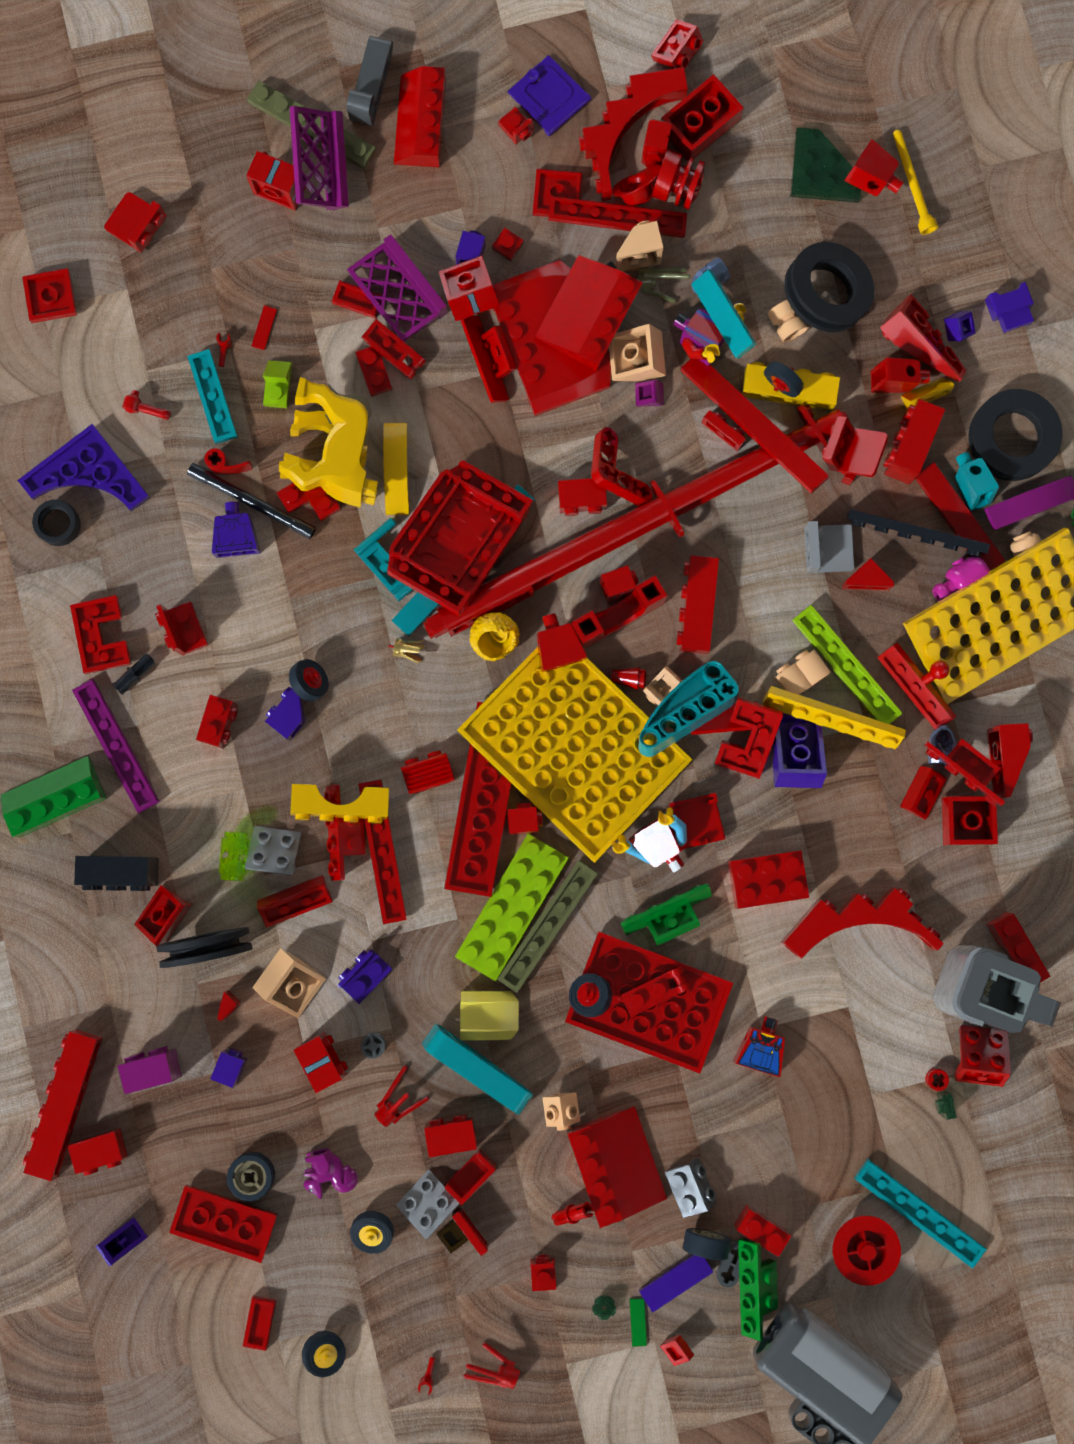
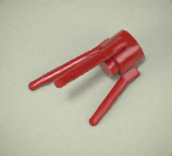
M407 1065L403 1066L383 1099L377 1104L379 1109L374 1115L385 1127H388L391 1123L396 1124L401 1118L430 1099L426 1096L402 1112L399 1111L398 1107L409 1097V1093H405L395 1104L391 1101L387 1103L408 1068Z
M483 1343V1347L503 1362L505 1366L500 1365L498 1371L494 1372L467 1363V1369L493 1378L467 1373L463 1377L478 1382L498 1385L503 1388L514 1389L520 1374V1370L514 1368L516 1362L508 1360L493 1347Z

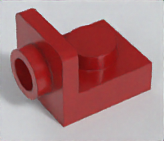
M516 107L498 120V125L515 144H518L521 140H527L533 133L532 119H526Z
M537 1255L535 1259H530L532 1291L556 1290L555 1258H550L549 1255Z

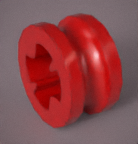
M932 1068L926 1073L925 1082L931 1089L943 1091L949 1084V1076L941 1069ZM934 1074L938 1076L940 1074L942 1075V1077L940 1078L942 1082L941 1085H938L936 1083L935 1085L932 1084V1082L934 1081V1078L932 1076Z

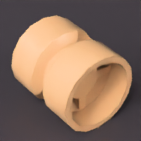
M788 300L779 303L768 312L773 325H778L777 333L783 343L796 339L809 329V325L793 311Z

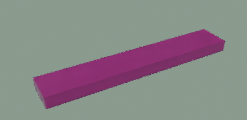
M91 679L72 689L137 813L140 814L160 803L95 679Z

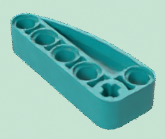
M717 661L706 663L679 683L663 699L640 733L638 750L642 755L652 757L735 704L739 691L738 685L721 663ZM713 673L716 674L718 677L711 678L707 674ZM704 703H709V704H711L713 707H712V708H706V707H704L702 704H704ZM690 715L694 719L686 720L683 718V716ZM670 727L674 732L668 733L664 731V728ZM652 740L655 742V744L647 745L644 743V741Z
M435 1023L421 1043L424 1049L434 1058L518 1115L521 1114L534 1095L490 1060L437 1023Z

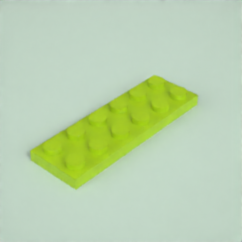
M527 834L455 957L496 981L569 857L532 835Z

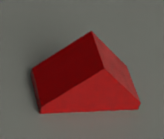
M870 558L843 583L842 589L889 591L894 587V581Z

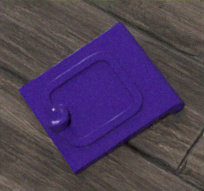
M549 55L533 69H530L522 79L507 91L544 129L549 137L592 99Z

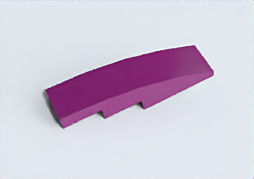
M1068 476L984 509L993 530L1023 521L1036 514L1053 509L1058 505L1073 501V478Z

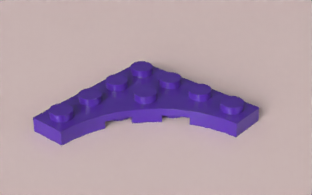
M93 424L17 480L33 500L58 488L88 486L115 496L132 512L150 498Z

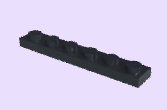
M851 509L847 519L852 520L851 524L865 528L867 523L875 525V531L888 534L889 529L898 531L897 536L911 539L912 535L921 537L920 542L934 545L935 541L944 543L943 548L957 551L958 547L966 548L967 554L979 557L981 553L988 554L990 544Z

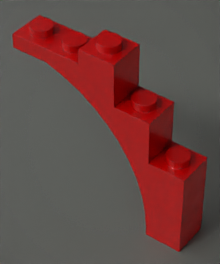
M684 67L630 75L629 85H625L627 99L606 102V109L602 111L603 125L583 128L582 137H579L580 152L584 151L585 158L591 159L593 172L598 174L595 186L597 194L601 193L602 202L609 201L612 197L609 166L615 149L623 135L638 119L648 112L667 103L683 100L687 96L688 87Z
M890 888L875 907L872 906L874 902L864 893L861 896L853 894L838 913L835 912L837 907L829 900L817 899L781 941L795 956L802 959L815 945L833 933L857 925L884 924L915 934L932 950L938 951L944 944L939 939L941 935L932 927L927 929L921 924L923 919L913 911L908 912L913 903L909 900L911 896L902 888L898 890Z

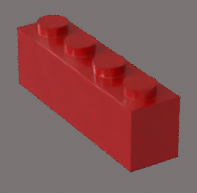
M691 555L689 562H684L683 575L687 576L686 585L682 584L681 599H685L684 608L679 610V622L683 623L682 631L677 632L676 645H680V652L708 654L710 652L719 558Z

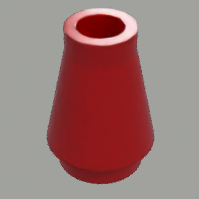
M641 667L613 669L611 681L614 684L639 690V688H645L647 672L646 669H641Z

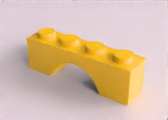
M292 784L290 815L295 816L296 820H310V816H317L320 821H334V817L344 818L345 822H358V818L368 819L369 823H382V819H387L389 788L365 787L362 794L354 802L346 805H336L328 802L321 796L317 785Z

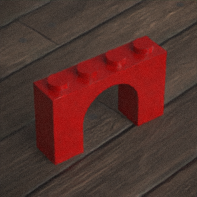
M655 575L635 586L630 595L615 605L597 614H594L592 610L572 621L571 625L583 649H586L663 606L667 594Z

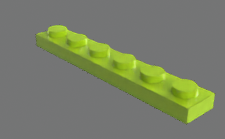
M812 605L792 620L875 720L890 724L902 714Z

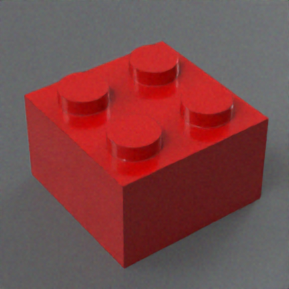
M951 796L941 798L943 845L998 844L997 805L995 807L983 798L984 796Z

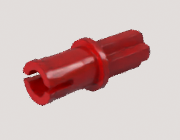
M584 1202L579 1205L570 1204L565 1209L552 1214L551 1219L554 1220L556 1226L567 1223L576 1224L581 1219L591 1218L593 1213L588 1212H593L594 1208L590 1202Z

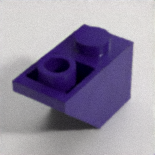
M289 686L281 695L283 700L278 706L273 705L266 714L268 718L265 722L287 740L291 741L305 724L303 699Z

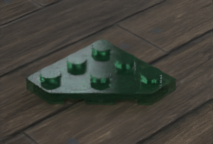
M797 127L795 131L790 197L859 203L861 189L844 181L853 168L820 129Z

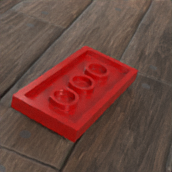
M186 1184L169 1233L262 1263L278 1214Z

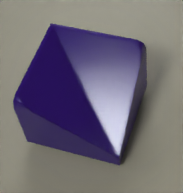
M960 311L944 318L948 341H962L976 334L972 311Z

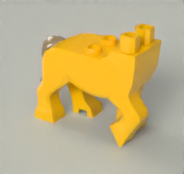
M300 377L295 396V405L318 403L325 411L303 412L295 410L294 423L291 425L290 434L291 436H300L308 430H321L329 435L325 441L322 459L319 462L300 458L285 452L284 461L279 462L280 479H290L302 491H309L321 486L334 499L361 508L362 503L374 505L378 481L366 479V471L363 469L367 460L368 420L372 413L370 402L359 394L342 395L337 393L330 384L328 386L317 384Z

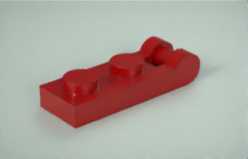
M377 319L374 320L361 337V339L410 380L416 376L415 372L419 367L422 368L426 363L423 357ZM407 356L412 360L408 366L403 362Z
M678 966L620 994L630 1016L633 1017L692 988L689 981H686L682 974L684 973L682 967ZM671 978H674L677 984L673 988H670L667 982Z

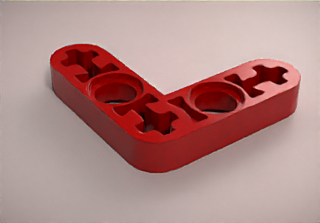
M604 427L594 438L591 469L593 481L604 489L637 506L646 504L653 497L651 488L642 481L616 468L618 436L613 429ZM601 452L606 455L608 461L602 456ZM619 481L625 485L626 489L620 485Z

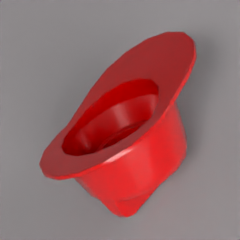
M653 165L635 175L622 179L614 185L612 194L620 196L628 206L646 203L652 197L654 190L653 180L658 176L661 166Z

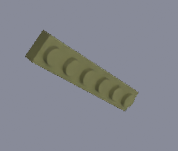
M259 80L247 97L249 104L291 127L289 107H305ZM298 113L299 123L304 127L307 121L302 114ZM317 117L315 123L321 130V117ZM311 127L306 131L312 140L316 138L317 135ZM344 129L346 159L365 170L376 152V147Z
M579 860L576 862L497 980L516 993L519 991L598 873Z

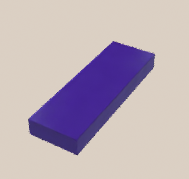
M692 1254L639 1289V1292L653 1313L712 1274L713 1270L705 1258Z

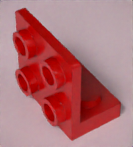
M191 601L169 610L161 604L156 606L158 613H155L160 627L163 626L165 628L166 635H164V640L169 649L172 648L174 652L176 651L184 656L209 646Z
M961 1025L959 1028L961 1062L955 1071V1081L1003 1087L1011 1075L1008 1031Z

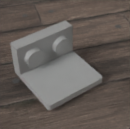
M808 521L804 527L807 573L853 571L852 526L850 524L818 526V521Z

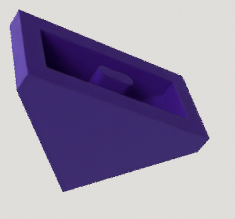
M132 1218L95 1247L110 1267L148 1237L136 1219Z

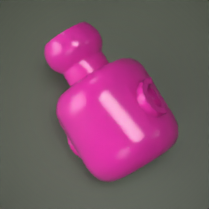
M978 556L962 557L952 563L953 566L947 570L945 575L946 582L938 583L932 589L935 599L939 602L988 574L990 569L987 564Z

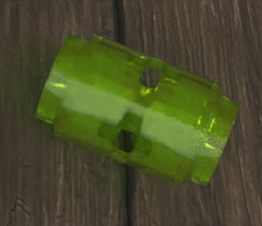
M225 831L224 837H221L218 868L221 880L244 881V875H247L245 864L250 847L248 833ZM228 852V857L223 858V853ZM246 854L245 859L240 860V856Z

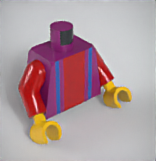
M737 303L734 307L741 319L744 320L743 314L747 312L743 303ZM698 309L691 319L679 313L673 325L683 330L679 342L690 359L700 360L709 366L710 363L715 361V355L720 356L719 349L725 341L706 310Z

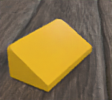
M939 378L902 394L901 398L908 410L910 404L914 405L918 399L931 402L949 394L954 388V384L945 378Z

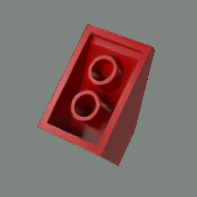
M1028 723L998 725L987 729L990 760L1001 768L992 779V789L1001 799L1011 797L1030 750V743L1033 742L1032 729H1029Z

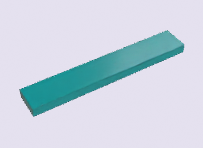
M868 1158L854 1176V1179L972 1269L987 1250L983 1245Z

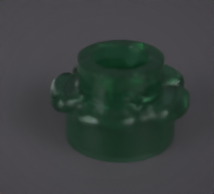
M601 1295L594 1300L595 1303L592 1306L594 1315L598 1316L601 1320H608L610 1316H614L616 1306L612 1297ZM605 1305L607 1307L606 1310H603L602 1306Z

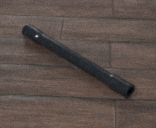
M192 463L188 468V476L203 484L210 485L267 515L309 540L313 537L316 531L315 526L300 518L291 516L219 478L211 471L195 463Z

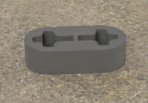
M738 1240L731 1241L729 1256L727 1260L720 1261L716 1271L717 1280L723 1287H733L739 1280V1255L736 1257L735 1262H733L734 1255L731 1252L732 1249L736 1250L738 1248ZM730 1265L733 1266L731 1269V1274L734 1277L732 1279L728 1278L727 1281H724V1277L721 1273L727 1272Z

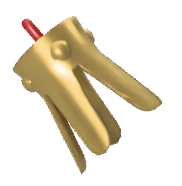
M399 638L396 639L394 646L388 645V647L394 648L393 656L404 657L417 664L422 659L411 653H419L425 646L423 644H416L424 640L405 641Z

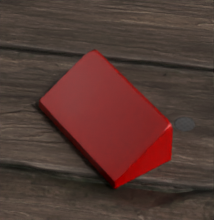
M920 766L900 807L926 820L947 778L932 768Z

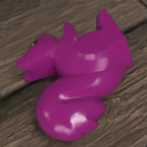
M323 1148L306 1153L305 1161L311 1163L312 1168L305 1170L304 1176L309 1178L304 1181L303 1185L306 1190L315 1194L318 1199L322 1198L323 1183L331 1181L334 1189L341 1193L350 1192L356 1187L358 1176L355 1169H351L348 1165L343 1167L340 1158L331 1153L330 1149Z

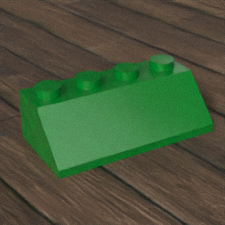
M89 756L1 794L4 820L11 836L16 838L24 837L107 799Z

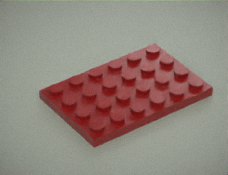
M598 931L582 975L596 974L603 977L610 984L612 990L611 1004L602 1015L597 1017H584L576 1013L570 1005L565 1022L700 1074L733 982ZM681 966L684 971L682 974L685 980L689 981L692 988L631 1017L620 994ZM674 978L667 980L670 988L677 986Z

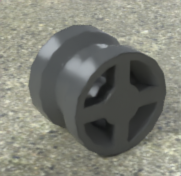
M377 1032L367 1034L361 1043L362 1053L368 1058L381 1056L386 1047L385 1038Z

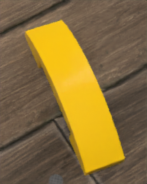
M384 423L383 466L386 516L409 515L407 423Z

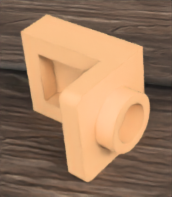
M666 666L643 691L651 703L659 705L683 680Z

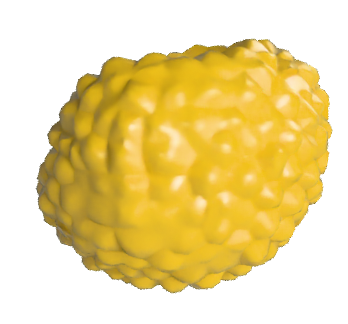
M492 612L478 617L470 630L469 641L477 655L484 660L492 662L505 658L506 655L514 651V648L519 644L520 633L518 625L510 617L501 612Z

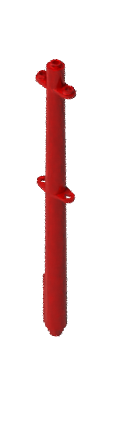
M801 405L797 407V410L805 426L786 434V436L802 451L817 445L820 452L823 453V449L827 445L826 441L830 439L831 427L835 424L837 417L844 416L848 418L844 411L841 412L839 409H836L814 421V415L810 406ZM760 447L666 494H663L656 481L652 480L649 484L656 499L482 584L467 608L459 616L440 605L436 607L438 613L426 618V621L422 623L431 639L447 632L453 637L472 627L478 617L486 613L502 612L533 596L534 591L667 522L671 524L680 538L684 536V531L677 517L779 463Z

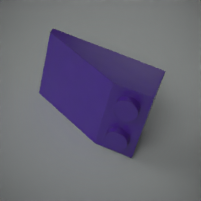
M783 713L773 741L774 787L822 788L827 775L822 726Z

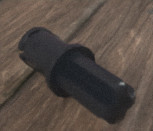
M145 654L131 668L127 667V671L112 684L120 694H125L134 683L140 682L141 677L155 665L154 659L150 655Z

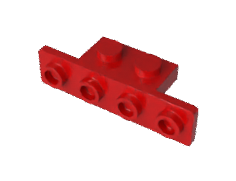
M472 315L460 320L490 402L500 403L508 401L509 396L502 378L517 368L502 327L494 326L485 333L479 316Z
M964 739L958 742L948 756L927 741L924 747L927 748L925 752L935 761L940 758L947 764L944 768L951 774L957 776L959 773L966 779L964 783L973 791L979 789L986 794L983 798L994 807L997 804L1000 806L1005 804L1003 799L986 787L1001 768Z
M340 785L326 786L324 799L332 804L341 805ZM334 817V821H325L329 836L327 839V850L330 853L328 872L331 876V881L345 880L344 856L366 855L363 818H358V822H345L344 818Z

